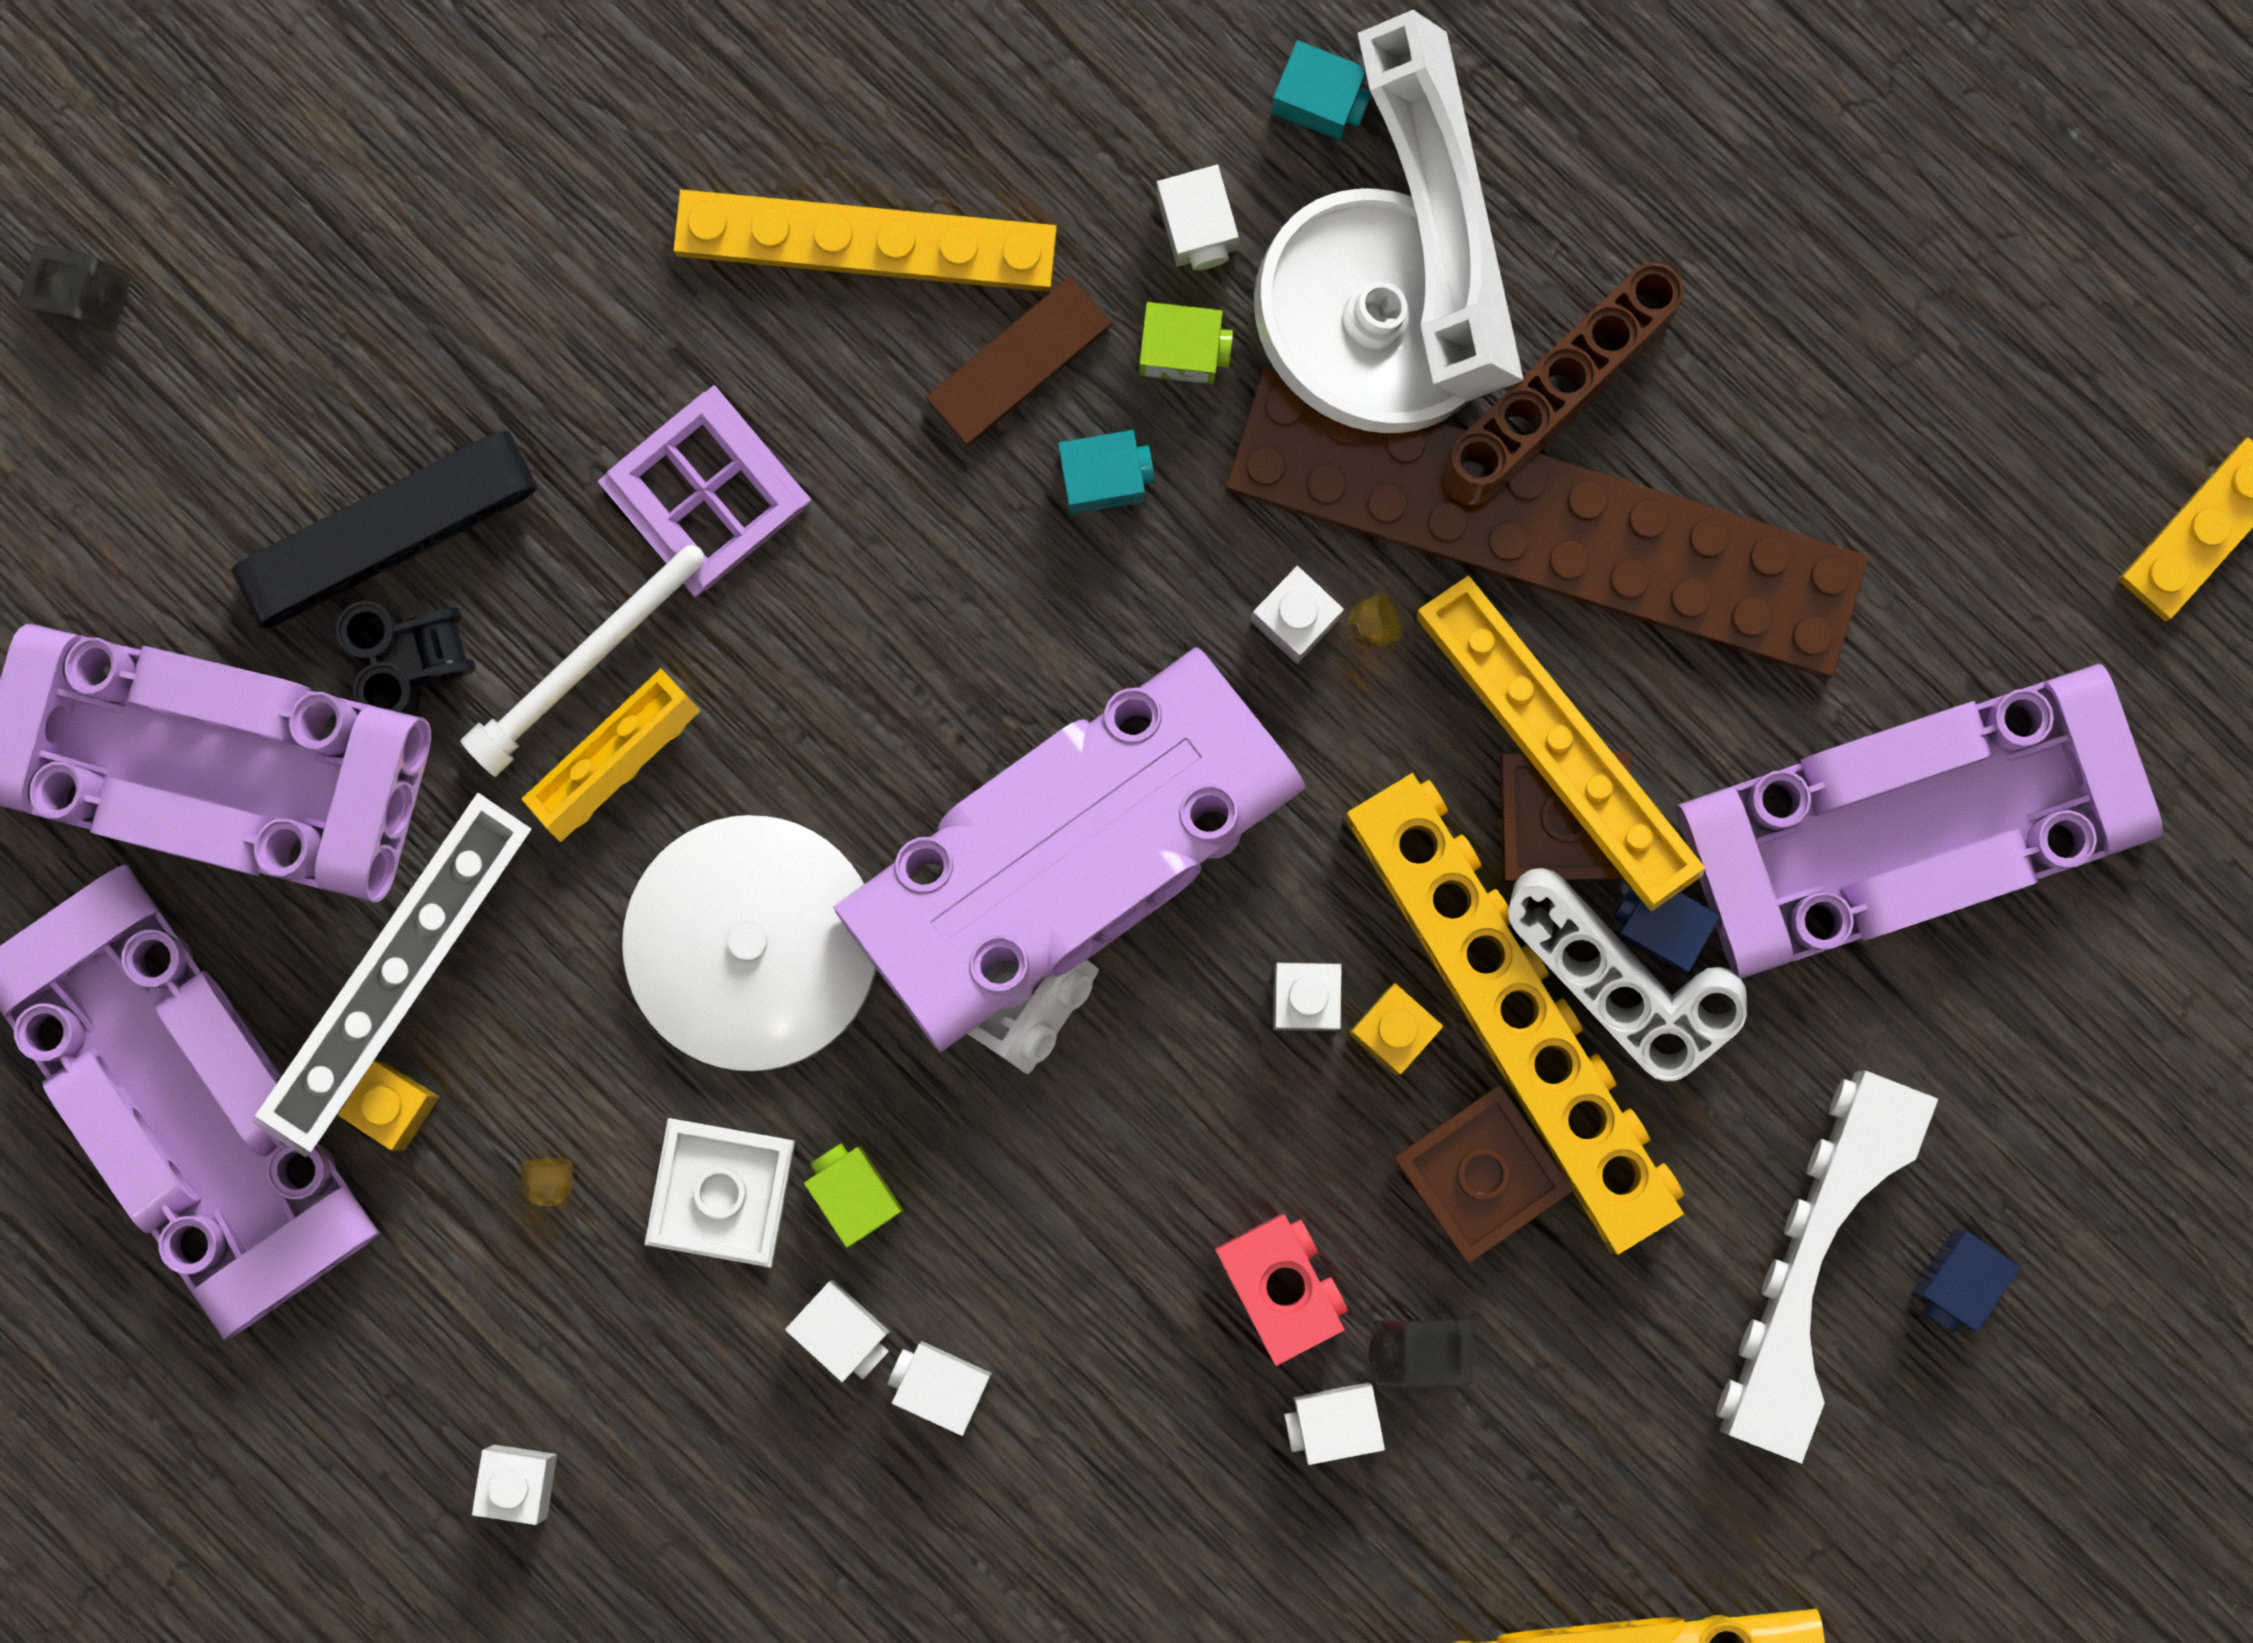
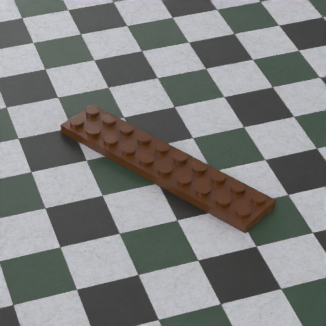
M1263 369L1226 486V492L1827 679L1833 677L1868 563V555L1540 453L1490 500L1473 506L1462 504L1452 498L1446 490L1443 475L1453 446L1466 430L1440 422L1427 428L1403 433H1379L1353 428L1321 414L1298 397L1276 371ZM1470 458L1461 461L1463 469L1473 477L1482 478L1491 474L1488 466L1481 460Z

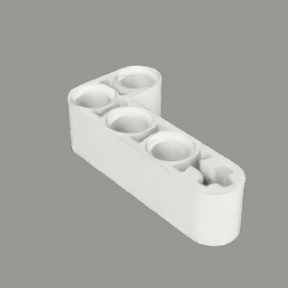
M1544 868L1531 869L1522 874L1515 882L1508 910L1509 920L1514 930L1639 1065L1655 1079L1674 1081L1683 1078L1732 1039L1744 1026L1747 1016L1746 987L1742 979L1731 969L1723 967L1707 968L1671 995L1556 872ZM1529 896L1537 902L1548 897L1551 900L1549 913L1542 907L1535 908L1532 912L1527 909ZM1555 922L1559 926V929L1557 930L1555 936H1552L1553 925ZM1586 940L1593 943L1598 948L1600 954L1591 961L1580 962L1571 958L1565 948L1573 941ZM1618 987H1630L1638 991L1643 1000L1633 1008H1622L1615 1005L1608 995ZM1711 993H1722L1729 996L1735 1005L1724 1014H1713L1706 1011L1700 1002ZM1670 1033L1683 1039L1686 1046L1676 1054H1664L1655 1049L1652 1041L1661 1034Z

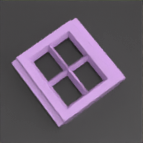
M715 385L700 394L598 480V483L666 564L684 547L688 545L697 546L677 522L701 502L705 501L730 530L734 537L709 558L704 555L702 566L683 583L695 598L704 591H707L812 502L810 497ZM701 425L707 429L733 460L707 482L702 479L676 448L679 443ZM665 455L696 490L670 513L640 479L644 472ZM740 470L770 504L767 510L745 528L714 493Z

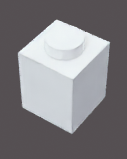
M1218 164L1157 181L1156 197L1176 267L1191 263L1193 270H1204L1227 262L1229 260L1228 253L1237 251L1239 236Z
M1296 566L1253 611L1251 622L1293 662L1298 664L1340 620L1344 609L1302 569Z
M1276 963L1274 965L1273 1030L1337 1031L1341 1029V964Z
M834 1279L822 1288L785 1329L841 1382H844L853 1372L863 1380L889 1352L880 1342L890 1331Z
M921 1341L914 1354L905 1349L902 1350L887 1385L898 1389L892 1404L963 1436L992 1373Z
M1369 1382L1295 1396L1293 1399L1296 1412L1284 1414L1291 1452L1304 1450L1305 1460L1308 1465L1385 1450L1373 1386Z
M492 1445L483 1449L472 1515L537 1525L547 1519L557 1454L500 1445Z

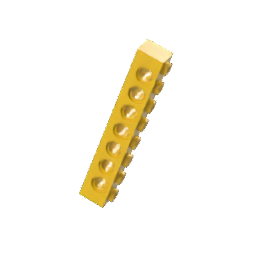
M1411 773L1348 811L1344 819L1552 1159L1574 1190L1573 1193L1609 1252L1619 1255L1684 1215L1676 1202L1684 1196L1683 1190L1665 1163L1658 1167H1655L1643 1148V1145L1650 1141V1137L1634 1111L1629 1108L1621 1112L1612 1098L1609 1090L1617 1086L1601 1057L1597 1053L1587 1057L1577 1041L1575 1035L1582 1032L1583 1029L1568 1003L1563 998L1554 1003L1541 981L1547 978L1549 974L1541 958L1528 944L1520 948L1507 927L1511 924L1508 913L1509 906L1497 889L1487 893L1475 875L1474 871L1481 868L1482 865L1474 849L1463 834L1453 839L1440 818L1448 813V809L1437 789L1430 780L1420 784L1415 775ZM1418 829L1426 832L1431 837L1434 844V853L1428 862L1421 864L1412 863L1402 855L1399 842L1404 832ZM1450 883L1459 886L1464 891L1467 897V908L1461 917L1450 919L1437 912L1433 903V895L1438 886ZM1476 938L1490 939L1500 950V964L1492 973L1484 974L1477 972L1470 966L1467 960L1468 946ZM1511 992H1519L1526 995L1534 1007L1533 1019L1523 1029L1509 1026L1501 1015V1003L1505 996ZM1545 1047L1557 1048L1565 1055L1568 1068L1566 1075L1556 1084L1544 1082L1535 1071V1058L1539 1051ZM1582 1101L1593 1104L1601 1116V1126L1598 1132L1589 1139H1582L1576 1136L1570 1129L1568 1122L1571 1109ZM1617 1156L1627 1159L1635 1172L1633 1185L1622 1194H1615L1608 1190L1602 1177L1606 1163Z

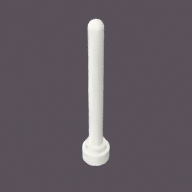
M695 545L684 547L499 722L492 718L485 726L478 723L460 740L466 750L494 777L502 772L514 760L511 753L519 747L516 740L702 566L704 562L703 551Z

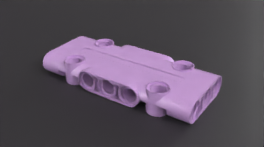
M25 624L19 628L12 639L0 678V807L90 829V833L223 868L259 876L262 873L371 902H379L387 895L395 878L429 754L431 729L429 722L425 718L338 698L325 692H313L307 686L277 677L152 647L142 646L141 650L114 644L101 638L85 637L35 624ZM111 662L110 672L107 678L102 681L104 668ZM333 714H336V726L333 733L326 738L324 734L325 725L328 719ZM75 785V797L68 805V794ZM300 839L301 853L298 859L291 865L290 851L294 843Z
M1195 647L1139 688H1126L1115 693L1108 701L1104 713L1090 723L1087 720H1078L1069 724L959 802L942 818L938 826V832L931 837H918L907 842L899 850L897 858L892 865L834 905L833 909L934 1047L941 1053L987 1020L997 1010L1014 1008L1023 1004L1031 995L1034 984L1044 976L1049 974L1052 978H1056L1070 972L1180 893L1198 876L1202 867L1200 864L1207 858H1221L1230 854L1238 845L1243 832L1257 822L1262 821L1302 792L1306 787L1297 769L1210 659L1199 648ZM1134 716L1145 717L1151 721L1150 726L1144 732L1137 735H1129L1119 730L1121 724L1126 719ZM1207 812H1219L1228 818L1222 828L1212 832L1199 830L1195 826L1196 820ZM926 864H937L944 868L941 876L931 884L921 885L912 881L915 872ZM1001 961H1010L1019 966L1017 974L1006 983L996 984L986 979L989 969Z
M2099 663L2024 689L2014 690L2009 694L1979 704H1975V701L1819 752L1801 759L1800 764L1779 771H1772L1767 775L1677 805L1678 818L1686 844L1705 866L1703 876L1699 878L1709 909L1720 915L1715 927L1731 970L1741 979L1859 939L1866 941L2039 883L2038 879L2159 839L2163 835L2160 813L2118 694L2108 671ZM2009 705L2021 706L2030 715L2032 725L2026 737L2013 734L2006 726L2004 716ZM1768 785L1782 786L1789 792L1792 798V808L1786 818L1772 816L1763 806L1762 797ZM2054 824L2064 826L2073 836L2074 847L2068 858L2058 857L2048 846V833ZM1812 905L1825 907L1833 916V932L1825 940L1813 937L1805 926L1806 912Z
M128 865L117 867L99 877L0 946V1011L14 1030V1040L18 1049L26 1057L36 1062L46 1077V1080L42 1082L43 1088L62 1119L132 1221L143 1232L147 1234L152 1233L159 1244V1254L162 1261L171 1270L179 1273L224 1341L260 1320L379 1235L378 1230L337 1172L332 1154L324 1146L317 1143L308 1155L315 1165L313 1181L302 1189L290 1182L287 1175V1166L291 1158L298 1154V1152L251 1122L282 1076L221 987L206 971L203 970L201 972L193 961V954L189 945L181 937L175 935ZM163 942L170 952V964L162 975L152 977L146 970L144 957L152 945ZM55 1016L63 1026V1038L55 1049L48 1051L40 1043L39 1028L47 1018ZM193 1226L205 1233L208 1240V1249L205 1256L196 1263L190 1261L181 1249V1240L184 1233Z

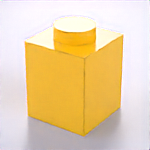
M1394 983L1348 1034L1397 1076L1403 1073L1442 1029L1443 1025Z
M373 1061L338 1113V1116L391 1151H405L440 1097L391 1064Z

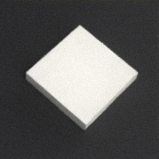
M668 1118L644 1245L764 1267H773L796 1141Z

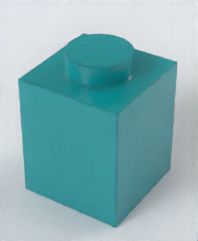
M1297 40L1273 97L1271 113L1341 141L1348 123L1356 127L1360 126L1372 96L1370 90L1363 88L1366 77L1365 67Z
M1134 430L1058 442L1070 515L1144 502V484L1155 483L1149 445L1137 447Z

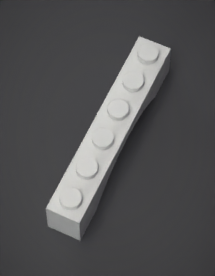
M1411 10L1359 32L1358 37L1369 89L1397 149L1418 219L1426 280L1425 303L1420 325L1433 385L1465 401H1470L1524 381L1448 35L1446 31L1415 10Z
M1868 1071L1854 1072L1851 1081L1841 1080L1829 1111L1830 1115L1837 1117L1829 1141L1824 1139L1818 1141L1808 1164L1807 1175L1815 1177L1806 1201L1796 1200L1786 1222L1784 1235L1792 1237L1784 1261L1775 1259L1764 1280L1762 1295L1768 1297L1769 1300L1761 1322L1752 1319L1744 1333L1739 1355L1747 1359L1738 1382L1729 1380L1721 1394L1716 1410V1416L1724 1419L1720 1428L1721 1432L1802 1464L1825 1403L1814 1370L1810 1339L1812 1296L1822 1260L1838 1228L1857 1203L1888 1175L1916 1160L1936 1107L1937 1098Z

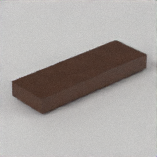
M1070 275L928 394L926 399L968 448L1112 327V323Z

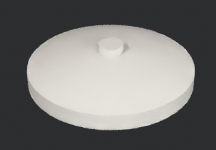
M1352 189L1329 194L1315 200L1293 215L1281 228L1266 251L1256 277L1254 290L1256 326L1265 353L1279 376L1298 397L1321 414L1344 425L1370 432L1403 433L1427 428L1444 421L1469 402L1433 385L1420 325L1425 303L1426 280L1423 247L1412 196L1382 189Z
M735 816L712 821L685 833L666 847L648 866L631 896L626 912L622 942L623 961L627 980L639 1008L658 1033L673 1046L699 1061L720 1068L737 1071L773 1070L798 1063L817 1054L836 1040L854 1021L871 991L877 969L859 947L833 909L834 905L864 885L862 878L845 856L826 839L799 824L768 816Z

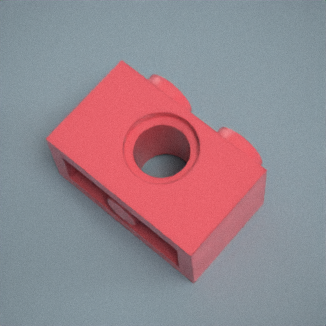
M1282 1213L1215 1248L1275 1366L1345 1330L1338 1317L1349 1310L1333 1279L1329 1277L1320 1282L1308 1259L1319 1253L1301 1219L1290 1225L1287 1217ZM1283 1267L1295 1269L1303 1281V1290L1299 1298L1293 1303L1286 1305L1273 1302L1268 1296L1266 1289L1269 1276L1275 1270Z

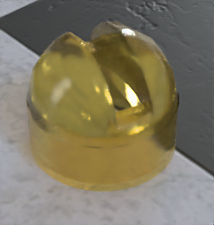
M1379 593L1357 603L1350 612L1347 621L1348 626L1357 624L1360 634L1353 637L1356 643L1366 648L1383 647L1399 641L1401 638L1402 627L1398 612L1393 602L1384 593Z
M543 1158L522 1162L521 1182L529 1200L536 1205L545 1204L546 1206H557L563 1202L572 1189L573 1161L561 1158Z

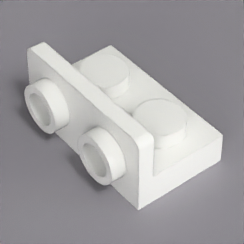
M1086 960L1060 977L1052 978L1047 974L1034 984L1031 995L1023 1004L1014 1008L997 1010L987 1020L967 1034L1024 1073H1031L1036 1064L1043 1061L1053 1050L1057 1033L1071 1012L1080 1007L1088 998L1093 985L1092 981L1098 974V968ZM1001 961L989 969L986 979L996 984L1006 983L1017 974L1019 966L1010 961Z

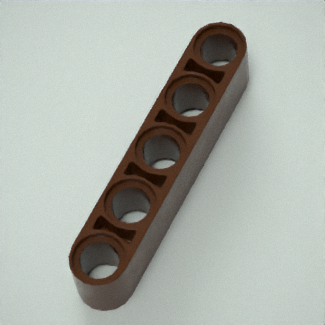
M1649 263L1634 270L1523 376L1524 381L1516 383L1459 437L1452 448L1443 475L1445 488L1452 498L1462 504L1472 506L1483 504L1493 498L1666 331L1682 301L1684 292L1682 280L1673 269L1664 264ZM1640 293L1653 294L1661 301L1663 308L1649 309L1639 302L1636 295ZM1597 334L1610 335L1616 339L1621 349L1616 351L1604 350L1596 344L1593 336ZM1555 375L1566 376L1573 380L1578 391L1572 393L1560 392L1553 387L1549 378ZM1515 416L1524 418L1530 422L1534 428V433L1529 435L1516 434L1509 429L1505 419ZM1470 458L1481 460L1488 466L1491 474L1482 478L1473 477L1463 469L1461 461Z

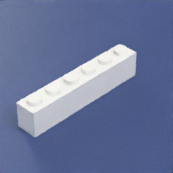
M476 794L251 1121L252 1123L305 1158L311 1153L531 831L530 827L481 794Z

